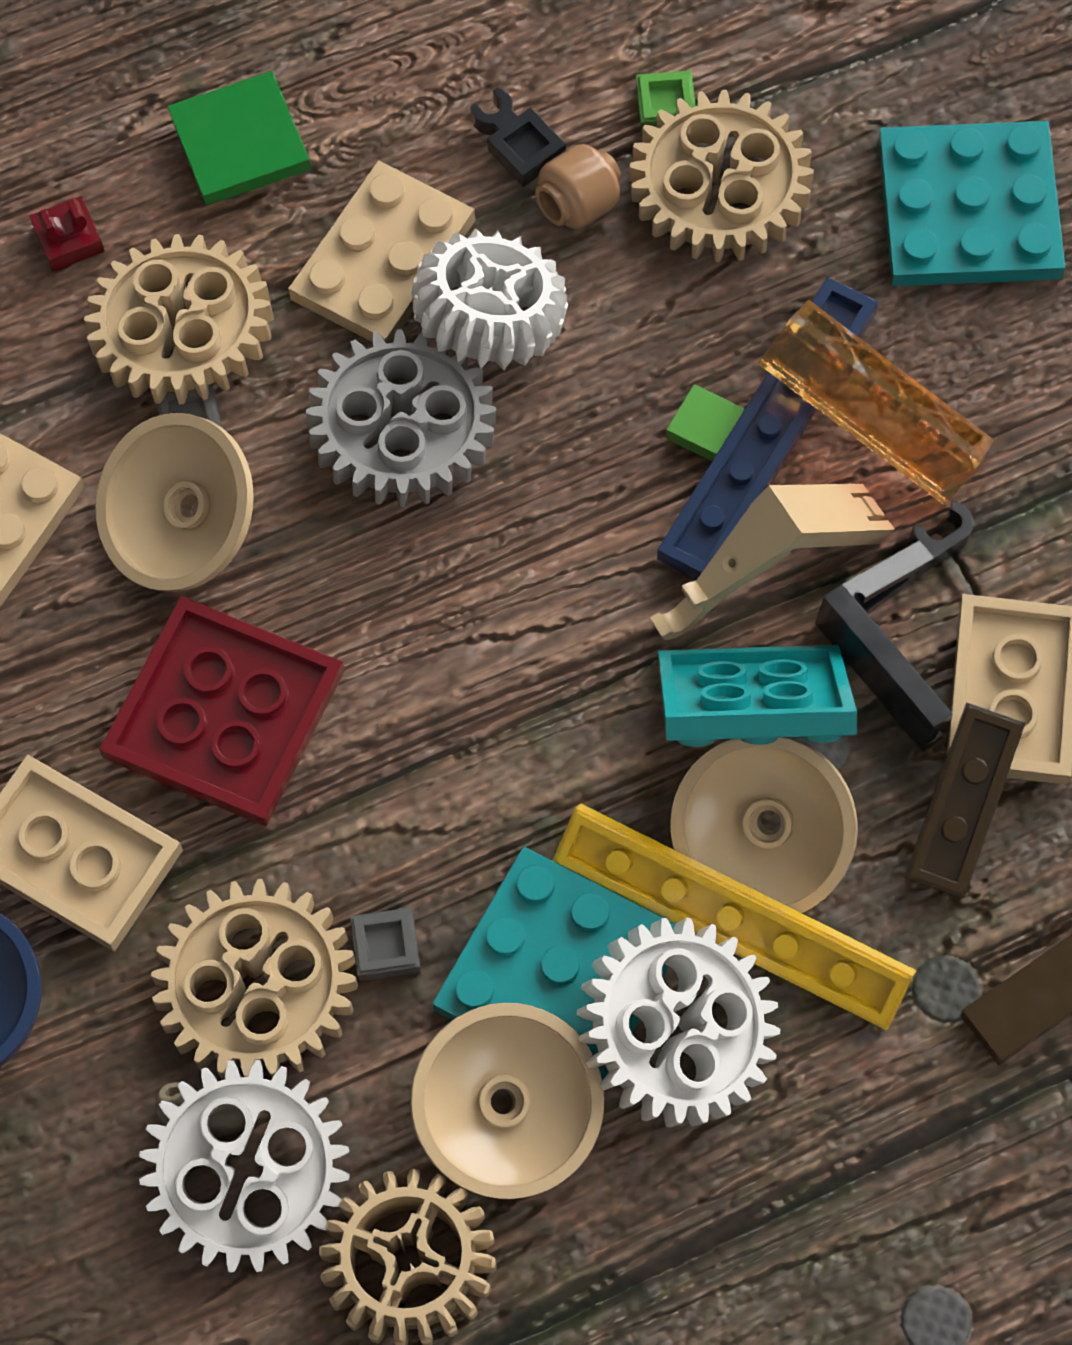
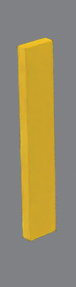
M583 804L578 805L574 809L552 860L656 915L667 918L668 921L674 924L685 918H691L695 934L710 924L715 925V944L719 945L725 940L736 937L738 942L734 952L735 955L741 958L754 955L757 958L754 963L755 965L886 1031L891 1025L916 972L915 969Z

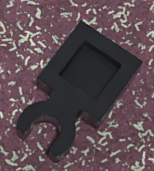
M497 87L493 90V103L500 111L494 114H487L475 103L470 107L471 121L479 132L491 135L487 138L488 151L524 187L538 177L540 170L546 163L566 151V143L531 107L517 116L513 112L511 96L505 90Z

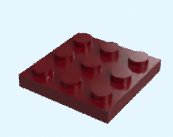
M180 596L99 751L103 759L267 827L345 671L343 661Z

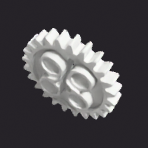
M662 918L652 923L650 932L643 924L628 931L629 941L620 937L607 945L612 958L602 956L593 961L591 965L602 979H591L581 986V989L587 995L594 998L595 1002L577 1009L578 1016L593 1021V1029L583 1033L578 1039L582 1043L596 1044L599 1051L586 1064L588 1068L605 1065L609 1073L600 1085L603 1091L617 1085L624 1088L619 1107L622 1109L642 1101L641 1118L644 1121L657 1118L662 1111L666 1127L682 1124L685 1116L691 1127L708 1122L709 1114L715 1120L731 1114L730 1103L738 1106L751 1100L746 1086L755 1087L765 1083L767 1080L756 1064L771 1062L777 1056L771 1049L763 1045V1040L780 1034L778 1027L764 1022V1014L778 1008V1003L770 1000H761L758 993L770 983L768 977L751 979L748 972L757 958L754 955H750L737 960L733 956L738 942L736 937L725 940L719 945L715 944L716 926L713 924L700 929L696 935L691 918H685L677 922L673 930L667 918ZM663 964L670 966L676 972L678 977L677 992L671 990L664 983L662 978ZM704 976L708 980V986L702 996L696 998L693 1002ZM713 1002L720 1004L727 1014L728 1025L726 1030L721 1028L713 1018ZM689 1006L681 1018L675 1013V1011ZM631 1014L639 1017L645 1025L646 1039L644 1043L636 1040L629 1029ZM677 1026L684 1031L668 1039ZM665 1042L657 1058L655 1068H652L649 1060L656 1048L661 1047ZM682 1052L688 1054L695 1063L696 1077L694 1081L688 1079L682 1073L680 1068Z
M233 1060L227 1061L225 1080L217 1081L214 1074L208 1068L201 1069V1077L204 1088L197 1092L192 1086L181 1081L178 1087L185 1102L180 1107L167 1101H161L159 1104L162 1111L170 1119L167 1126L148 1124L146 1130L152 1136L159 1139L160 1143L159 1148L140 1151L139 1157L156 1163V1172L142 1177L139 1181L140 1185L158 1186L161 1194L153 1199L146 1208L148 1211L167 1209L171 1216L163 1223L159 1231L163 1235L180 1227L185 1232L178 1250L182 1254L197 1242L204 1245L202 1265L208 1266L219 1251L226 1253L229 1272H235L241 1255H250L256 1272H259L263 1269L265 1252L271 1250L284 1265L289 1262L286 1243L294 1240L299 1246L308 1251L312 1248L305 1229L311 1224L319 1229L326 1230L327 1219L320 1212L322 1206L340 1207L339 1202L342 1199L329 1190L330 1183L347 1181L350 1174L333 1168L332 1159L349 1153V1147L330 1145L328 1137L342 1126L341 1120L322 1123L318 1116L326 1108L329 1100L325 1097L308 1104L304 1100L310 1085V1081L307 1079L298 1083L292 1090L285 1087L287 1078L286 1067L281 1066L271 1081L263 1079V1068L260 1060L254 1061L248 1077H240L235 1062ZM223 1104L235 1105L245 1116V1130L241 1137L232 1142L218 1140L211 1133L209 1127L210 1115L214 1109ZM266 1110L270 1113L271 1119L255 1155V1162L264 1166L263 1173L260 1177L250 1175L245 1180L231 1218L226 1221L222 1220L219 1212L235 1176V1169L227 1164L230 1154L241 1155L245 1151L259 1113ZM286 1127L299 1131L306 1142V1152L302 1160L289 1166L280 1165L274 1161L268 1148L269 1140L273 1133ZM199 1165L209 1166L216 1170L221 1180L219 1194L214 1200L206 1203L196 1202L190 1198L184 1185L185 1177L189 1170ZM255 1190H270L281 1201V1215L271 1225H255L249 1221L245 1214V1200Z

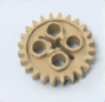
M727 90L721 91L718 103H710L705 93L701 91L698 92L697 106L692 108L683 99H677V115L673 116L660 109L657 112V127L644 125L642 142L634 143L633 145L634 162L630 163L629 181L633 182L631 184L632 202H639V219L641 221L653 219L652 235L655 238L670 231V249L672 250L679 248L685 241L691 243V254L694 259L699 257L704 247L712 248L715 262H720L724 249L729 248L733 249L739 261L744 260L745 247L749 244H752L760 253H765L767 250V235L783 242L786 238V224L798 227L801 218V208H808L811 192L809 188H812L814 169L809 168L811 149L802 148V130L788 132L790 116L787 113L772 120L770 118L771 102L769 101L763 103L757 110L750 108L749 93H745L738 104L730 103ZM736 136L738 138L731 151L730 168L724 171L714 212L711 215H705L704 212L712 197V182H716L720 175L728 139ZM702 142L708 143L712 146L704 148L697 147L693 144ZM761 157L765 159V161L752 162L747 158ZM685 188L691 189L695 193L680 194L676 191ZM735 203H744L750 207L746 209H736L734 207H731L730 205Z
M176 234L173 237L171 248L163 249L155 238L151 240V253L145 256L135 248L129 249L132 259L130 265L126 266L117 261L110 263L115 279L98 277L96 282L101 295L88 296L87 301L92 314L85 316L84 321L89 333L87 340L92 354L95 355L101 372H110L114 386L117 388L129 383L132 395L135 398L140 397L150 388L156 404H160L168 391L175 392L179 405L185 403L188 390L196 389L199 396L206 400L209 395L208 385L215 382L220 388L227 391L230 389L227 377L230 372L243 377L249 375L245 358L253 360L262 359L263 354L259 342L271 340L268 322L273 321L274 316L266 281H261L256 264L247 266L243 251L239 250L229 256L225 241L220 240L210 250H207L203 235H198L191 247H184L180 235ZM206 344L205 346H202V347H199V348H194V347H196V346ZM174 349L172 356L168 358L171 353V350Z
M257 879L252 895L246 896L243 895L236 881L231 882L230 899L223 902L212 890L207 891V901L210 908L203 913L190 904L185 906L191 922L188 928L172 923L168 926L171 936L177 943L176 947L158 946L156 950L160 960L169 965V968H161L151 972L155 985L167 988V990L152 997L157 1010L171 1011L160 1021L165 1033L170 1034L182 1031L174 1042L180 1054L189 1052L198 1046L194 1062L200 1070L206 1068L216 1058L218 1060L217 1071L223 1080H225L227 1061L232 1060L236 1066H241L244 1077L249 1076L250 1069L255 1060H260L262 1067L266 1066L271 1078L280 1068V1063L287 1060L299 1073L304 1071L300 1053L308 1049L313 1054L323 1058L326 1054L319 1037L323 1033L336 1038L342 1036L341 1027L333 1018L334 1014L352 1015L353 1013L351 1001L340 995V993H348L358 989L356 977L342 972L356 965L353 951L338 950L348 941L345 929L341 927L328 930L334 920L332 912L328 907L311 915L314 901L312 894L306 892L295 903H292L291 891L288 883L285 882L278 888L274 897L268 896L263 879ZM255 929L262 933L260 941L252 948L239 950L231 946L233 937L239 931ZM286 935L288 937L287 942L281 944L272 954L273 944L278 937ZM307 960L315 965L312 973L304 980L292 982L282 976L284 969L293 961ZM264 972L267 982L263 986L258 983H252L246 990L243 979L247 975L256 979ZM209 980H220L227 984L224 994L217 1000L203 1002L196 998L199 987ZM237 1008L236 1018L228 1027L222 1026V1020L229 1017ZM262 1011H271L280 1016L277 1026L268 1033L255 1034L248 1030L250 1020Z

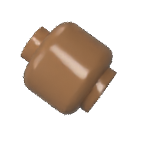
M585 144L575 145L542 167L538 174V187L535 190V197L541 211L553 224L557 226L564 225L571 229H582L612 210L618 203L620 198L618 181L621 178V172L616 161L607 152H598L595 148Z

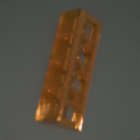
M809 299L790 318L758 362L760 366L945 506L977 468L995 441Z

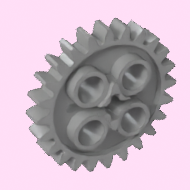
M397 329L394 342L388 344L385 343L378 332L373 333V347L366 349L356 340L351 341L350 359L339 353H333V371L319 369L317 372L318 387L309 389V406L311 408L306 409L307 428H310V448L319 449L318 465L320 468L333 466V482L336 485L349 478H353V496L358 497L370 487L375 489L376 504L381 505L388 492L396 493L400 507H405L410 492H417L420 499L425 504L430 503V488L437 486L444 494L449 496L452 494L453 476L466 483L471 481V464L478 466L485 464V447L493 446L494 428L492 426H495L496 407L491 406L493 389L492 386H482L483 369L477 367L467 370L468 357L458 363L456 355L452 358L448 356L449 350L438 352L437 345L434 349L427 347V338L423 337V332L417 336L414 344L406 343L402 329ZM405 379L410 381V383L398 385L391 383V381ZM442 413L449 414L452 418L438 420L432 416ZM359 414L370 417L364 421L350 419V417ZM402 449L408 450L413 454L399 457L391 453Z

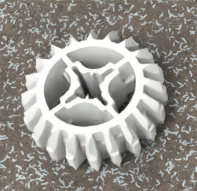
M475 228L467 239L454 232L447 243L436 241L430 254H424L423 260L418 265L417 275L413 280L411 290L414 320L421 323L423 337L436 338L438 352L449 349L456 351L458 363L469 357L478 360L480 369L488 361H495L505 370L512 359L526 366L533 355L543 356L550 343H555L556 337L561 333L568 308V303L566 302L568 295L565 294L566 288L564 286L565 278L557 274L556 261L542 260L541 247L530 249L523 247L521 236L513 241L502 239L499 230H497L492 237H484ZM454 287H458V288H459V289H456V290L451 291V289H453ZM528 307V309L525 311L521 310V308Z

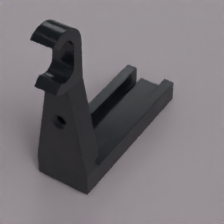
M952 500L949 507L947 521L956 526V531L941 540H935L927 535L925 527L913 525L909 536L911 546L826 594L823 597L815 621L816 626L832 645H839L842 657L922 752L942 740L944 734L940 731V726L949 721L953 713L868 614L925 572L966 545L973 530V517L967 507Z

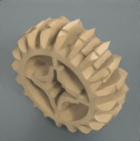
M411 1169L407 1176V1187L398 1188L394 1173L387 1171L383 1174L386 1191L376 1194L372 1185L368 1181H364L359 1184L361 1195L365 1201L364 1204L359 1207L348 1198H343L339 1202L341 1211L350 1219L348 1224L338 1220L327 1221L325 1226L327 1233L341 1241V1243L322 1245L319 1254L322 1260L339 1265L322 1272L321 1280L324 1286H343L330 1298V1303L334 1310H343L356 1304L346 1319L348 1327L355 1331L362 1327L369 1318L373 1319L368 1334L371 1342L380 1343L388 1327H393L395 1345H407L408 1330L418 1329L422 1345H433V1335L429 1326L440 1322L444 1333L448 1337H452L458 1332L455 1321L450 1315L452 1312L457 1310L462 1316L470 1320L477 1316V1309L472 1301L466 1297L467 1293L478 1297L489 1296L491 1291L490 1284L484 1279L475 1276V1273L495 1271L496 1259L488 1254L476 1252L487 1249L494 1244L493 1232L491 1230L472 1231L485 1219L484 1211L480 1206L472 1207L460 1213L468 1200V1192L464 1188L459 1187L446 1199L443 1198L446 1190V1179L444 1176L437 1174L431 1180L428 1190L421 1189L422 1179L420 1171ZM406 1210L417 1211L416 1214L411 1213L406 1225L398 1231L390 1233L374 1229L372 1233L368 1231L377 1221L390 1214ZM436 1217L450 1226L461 1243L462 1257L459 1268L446 1263L444 1256L437 1254L429 1247L433 1236L432 1226ZM417 1241V1250L422 1261L421 1265L415 1269L410 1263L411 1271H401L399 1275V1267L394 1256L395 1252L401 1248L405 1253V1246H415ZM357 1250L370 1254L373 1261L380 1263L386 1268L385 1277L382 1282L384 1290L379 1302L368 1295L356 1279L355 1260ZM430 1284L440 1288L443 1284L449 1286L441 1296L425 1305L414 1308H398L400 1303H405L411 1290L418 1285Z

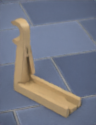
M863 484L769 485L751 503L698 579L682 585V591L686 598L673 610L665 614H660L659 612L651 616L650 620L663 639L676 638L693 628L723 598L790 555V551L793 549L880 544L895 529L889 520H881L885 515L872 497L866 496L869 492Z

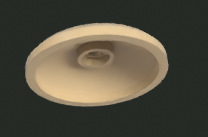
M169 413L150 418L127 433L110 454L102 471L96 495L98 532L110 560L131 581L150 589L167 592L196 588L222 572L243 544L253 511L252 477L246 458L239 445L231 435L216 423L185 413ZM198 499V509L196 514L193 515V504Z
M778 737L775 742L764 745L748 744L743 742L741 738L722 742L706 752L691 766L678 787L672 806L671 837L674 850L800 913L806 912L819 904L838 886L849 869L857 843L856 808L843 777L824 755L804 742L791 737ZM764 811H774L779 815L781 827L778 831H769L763 826L761 817Z
M497 1003L481 1006L460 1015L443 1027L430 1041L417 1064L412 1081L410 1102L416 1135L424 1152L435 1167L458 1186L472 1193L499 1199L525 1198L537 1195L557 1186L570 1177L592 1150L599 1135L604 1113V1091L600 1088L602 1083L601 1074L598 1067L588 1068L586 1062L593 1054L586 1043L579 1042V1034L554 1014L531 1005L519 1003ZM499 1089L507 1091L512 1097V1107L506 1114L495 1112L491 1106V1097Z

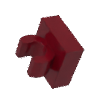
M82 196L69 199L64 203L29 215L33 229L52 272L105 252L102 240Z

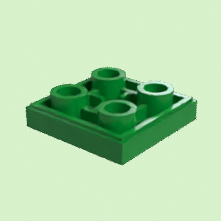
M273 71L167 106L170 119L205 206L311 170L310 159Z

